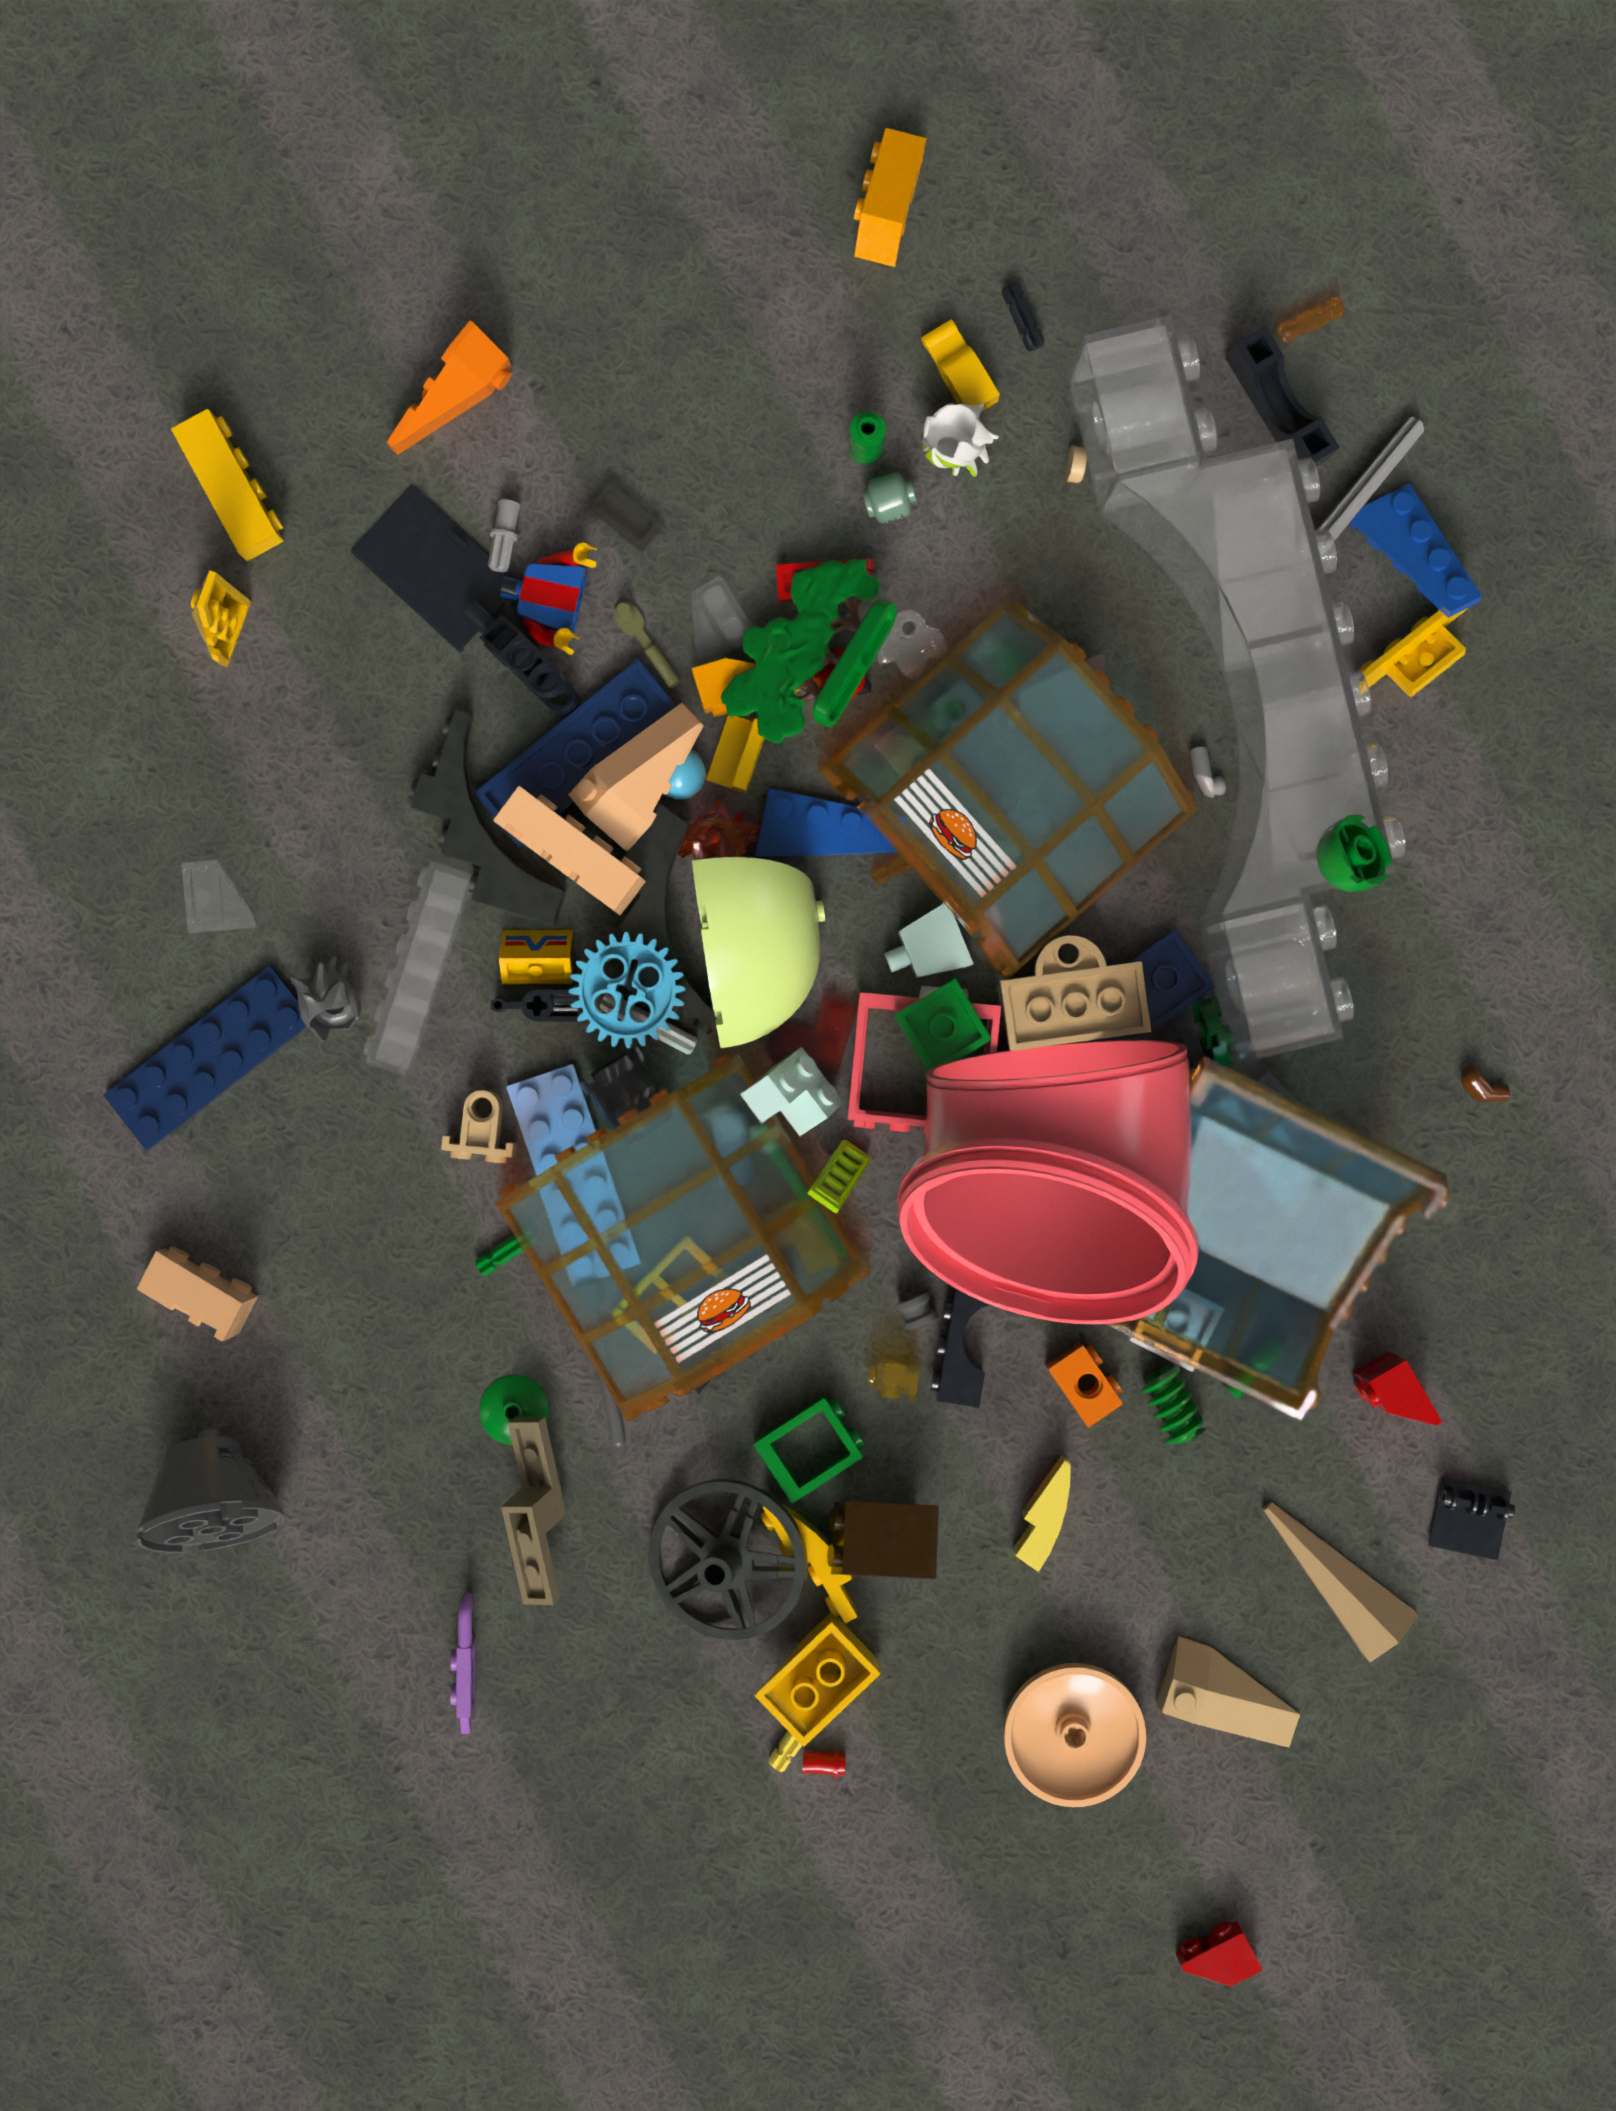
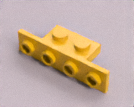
M1438 609V612L1430 618L1427 616L1421 618L1412 627L1409 635L1402 640L1397 638L1392 641L1384 650V655L1375 662L1373 660L1367 661L1358 670L1355 691L1361 695L1387 674L1410 698L1465 655L1466 648L1445 627L1467 609L1449 618Z

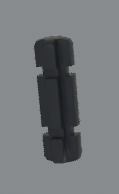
M1013 282L1003 288L1002 296L1006 304H1010L1009 311L1019 334L1024 335L1022 341L1026 350L1029 352L1035 351L1044 345L1045 339L1041 330L1037 329L1036 325L1038 323L1027 299H1023L1024 292L1020 283Z

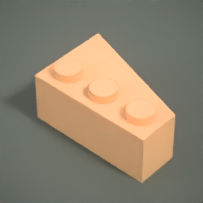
M170 1246L169 1250L161 1249L156 1251L137 1290L170 1310L176 1308L189 1315L188 1321L196 1326H200L201 1322L213 1327L217 1330L214 1337L222 1342L238 1335L258 1298L257 1295L250 1292L252 1286L239 1279L233 1278L230 1282L220 1277L221 1271L210 1264L202 1262L200 1266L188 1260L190 1256L188 1253L176 1247Z

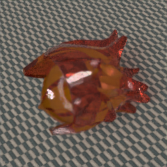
M715 797L713 809L690 825L683 838L678 856L684 858L692 853L694 860L742 857L746 853L745 847L758 840L757 835L751 834L759 831L761 826L753 825V822L742 823L745 811L730 818L726 803L721 804L719 799Z

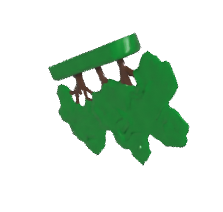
M852 558L845 564L832 559L822 562L816 568H806L794 573L792 576L791 597L797 606L798 616L791 621L778 617L769 621L763 628L756 626L743 630L742 642L744 653L749 654L755 660L756 666L744 673L735 675L722 692V704L726 705V711L729 716H745L753 711L757 712L758 735L776 744L781 743L784 737H792L803 731L805 725L802 711L804 703L815 697L816 701L812 711L814 721L828 728L833 727L837 723L890 633L897 616V607L894 603L878 599L872 603L860 622L858 616L859 605L869 602L876 597L881 588L878 578L866 572L865 559ZM851 596L858 598L856 605L851 603ZM841 602H845L851 611L846 615L850 618L849 621H846L839 615L837 607ZM837 621L843 624L840 628L832 627ZM850 629L855 633L842 656L830 653L828 644L832 636L841 630ZM833 663L836 666L821 690L813 680V677L825 665ZM797 689L807 692L804 696L795 695Z

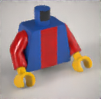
M582 542L575 549L559 551L539 558L536 564H528L524 580L504 577L501 597L519 601L517 614L523 619V627L540 644L559 648L569 655L574 653V650L568 647V643L573 638L580 639V636L574 632L588 575L585 568L579 566L596 567L597 562L588 559V554L593 550L596 551L597 547Z

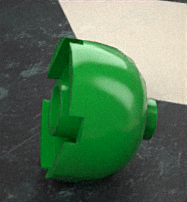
M1350 814L1332 824L1323 832L1316 846V861L1320 873L1333 887L1345 892L1368 890L1382 883L1389 876V874L1385 875L1386 867L1391 865L1392 859L1388 843L1382 832L1375 825L1369 828L1365 823L1361 822L1366 819L1361 815Z

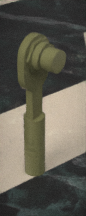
M628 601L619 603L614 609V618L623 632L630 636H636L645 649L646 656L659 672L669 689L678 685L681 682L680 678L669 665L657 645H653L644 632L645 620L637 607Z

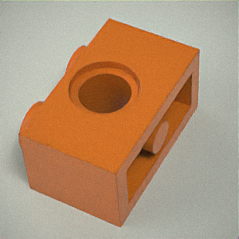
M1079 1341L1045 1366L1089 1428L1123 1405L1118 1397L1123 1391L1111 1374L1105 1378L1098 1368L1103 1361L1094 1348L1090 1345L1085 1349ZM1084 1374H1093L1095 1376L1094 1386L1087 1391L1080 1390L1078 1388L1079 1378Z

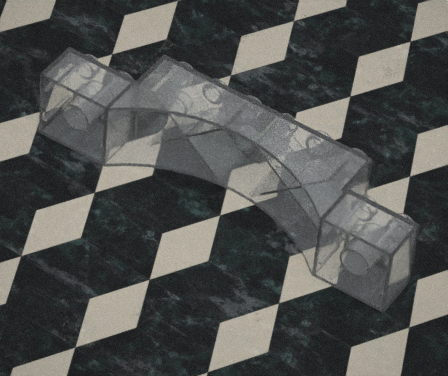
M1167 315L1084 335L1069 373L1068 381L1083 444L1087 450V461L1100 514L1131 536L1160 564L1184 594L1206 631L1219 660L1230 695L1238 744L1239 781L1236 816L1227 856L1216 887L1198 921L1211 981L1215 985V988H1213L1214 993L1219 1000L1222 1010L1221 1023L1222 1025H1229L1233 1036L1234 1044L1229 1046L1233 1059H1259L1343 1039L1340 1022L1352 1020L1354 1016L1349 987L1343 977L1329 978L1323 953L1325 950L1334 949L1337 943L1332 916L1326 906L1313 908L1310 898L1311 895L1337 890L1322 876L1316 861V846L1323 832L1332 824L1350 814L1365 817L1366 819L1361 822L1365 823L1369 828L1375 825L1382 832L1388 843L1392 859L1391 865L1386 867L1385 875L1396 873L1393 859L1405 855V838L1400 821L1395 814L1382 816L1376 788L1387 785L1388 767L1381 746L1378 743L1366 745L1359 717L1370 714L1371 696L1363 673L1359 671L1349 674L1342 646L1353 642L1354 625L1347 603L1344 600L1331 602L1325 574L1336 571V548L1328 529L1314 531L1308 503L1318 501L1320 496V484L1316 466L1310 457L1297 459L1293 439L1209 459L1205 458L1204 453L1216 450L1217 435L1210 409L1207 406L1197 409L1193 408L1187 383L1199 379L1200 365L1197 348L1191 335L1176 337L1172 316Z

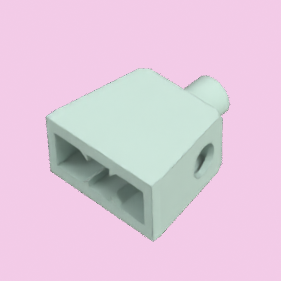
M949 902L940 905L900 930L898 935L903 946L884 953L891 972L911 965L916 978L973 965Z

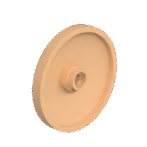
M1066 1663L1040 1671L1019 1688L1012 1698L1005 1715L1003 1740L1006 1755L1014 1774L1031 1793L1055 1805L1085 1807L1111 1798L1132 1780L1144 1756L1146 1727L1141 1709L1135 1697L1121 1680L1110 1672L1093 1665Z

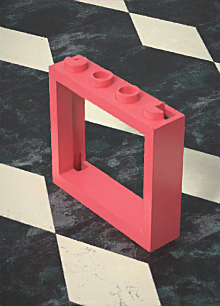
M859 993L847 1114L848 1120H854V1127L875 1129V1122L889 1123V1130L910 1132V1126L924 1127V1134H926L927 1116L859 1109L868 1009L902 1011L922 998ZM970 1003L979 1019L987 1020L986 1030L992 1039L984 1044L983 1054L997 1052L1001 1006Z

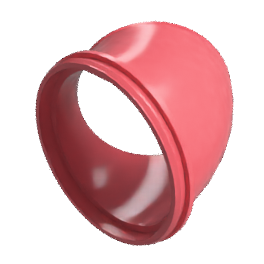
M1157 1040L1068 1043L983 1054L954 1060L927 1070L925 1072L927 1080V1120L923 1156L918 1158L904 1174L897 1199L901 1232L910 1250L931 1272L965 1294L995 1307L1037 1319L1071 1324L1120 1323L1149 1316L1169 1305L1183 1291L1192 1276L1197 1263L1199 1247L1197 1234L1192 1222L1187 1217L1191 1174V1104L1188 1056L1186 1055L1187 1046L1181 1043Z

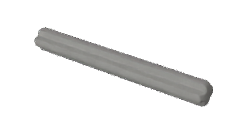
M1409 417L1309 538L1305 543V547L1310 555L1316 558L1323 556L1424 432L1423 422L1420 419Z

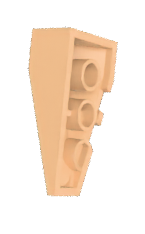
M683 703L679 704L591 768L568 795L586 817L624 850L629 851L653 823L657 815L653 810L662 793L668 794L672 787V784L669 783L677 765L685 762L704 725Z

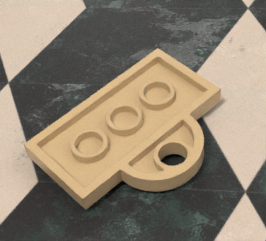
M1063 936L1048 943L1036 959L1035 976L1000 981L1009 1051L1151 1032L1142 961L1106 966L1104 956L1099 948L1083 937ZM1063 944H1072L1076 947L1078 957L1074 963L1065 964L1059 959L1058 950Z

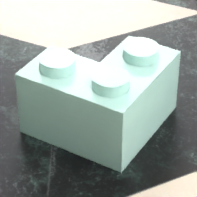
M802 1047L774 1065L740 1094L761 1123L781 1111L799 1136L827 1119L844 1103L838 1096L835 1088L829 1084L817 1068L814 1060L808 1056Z

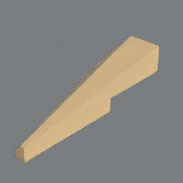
M1273 1502L1268 1503L1262 1508L1362 1655L1369 1662H1372L1402 1640L1418 1616L1415 1610Z

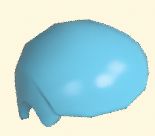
M691 749L683 764L677 765L669 780L672 787L666 796L675 800L687 799L701 790L706 778V769L702 758L694 749Z

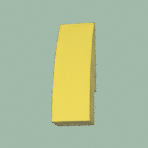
M1062 1455L1021 1513L1024 1519L1030 1525L1013 1548L1016 1557L1038 1572L1051 1553L1061 1530L1067 1509L1071 1464Z

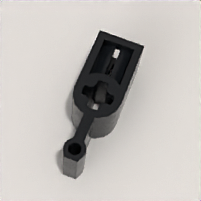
M532 990L524 996L522 1002H508L501 998L491 1000V1010L504 1013L508 1009L522 1010L528 1019L537 1022H579L577 1018L584 1012L582 1008H556V1005H571L580 1000L579 995L571 994L569 990ZM537 996H541V1001L548 1004L547 1009L541 1010V1016H537V1011L530 1007L531 1003L537 1002ZM501 1002L502 1007L499 1009L498 1005Z

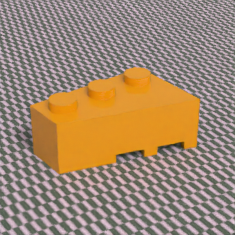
M885 128L882 142L875 141L870 163L875 164L874 170L867 169L862 191L867 192L865 199L858 198L854 214V220L860 221L854 257L895 267L901 236L904 234L905 222L915 192L927 138Z

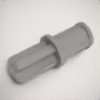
M502 499L498 501L495 527L490 530L492 544L488 566L496 572H507L513 542L518 540V535L515 534L521 505L512 500Z

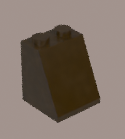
M857 1501L834 1502V1508L831 1509L829 1515V1527L833 1530L832 1545L829 1546L827 1552V1562L829 1567H831V1575L936 1579L939 1505Z

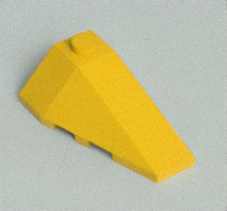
M209 570L201 589L197 588L191 600L192 616L212 659L220 665L228 667L251 601L219 574Z

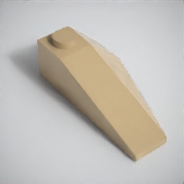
M1181 1636L1177 1637L1156 1699V1703L1162 1713L1193 1724L1290 1747L1300 1713L1251 1678L1211 1646Z

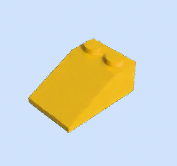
M830 1613L806 1635L755 1692L754 1696L804 1747L881 1674V1662L837 1616L834 1617Z

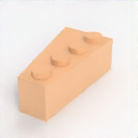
M518 786L493 821L621 916L646 882L638 875L641 868L625 856L619 861L610 854L613 847L596 835L591 840L582 833L586 827L570 815L565 820L554 812L557 806L540 794L536 799Z

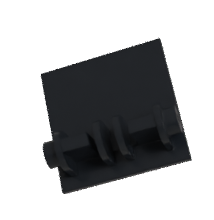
M1442 1477L1428 1546L1498 1560L1506 1519H1512L1515 1515V1505L1510 1504L1512 1491Z

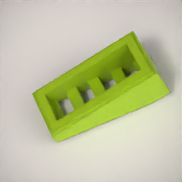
M842 1140L807 1194L837 1214L869 1165L871 1157L849 1141ZM822 1184H824V1185H826L827 1187H829L830 1189H832L834 1192H836L837 1194H839V1196H837L836 1194H834L833 1192H831L829 1189H827L826 1187H824Z

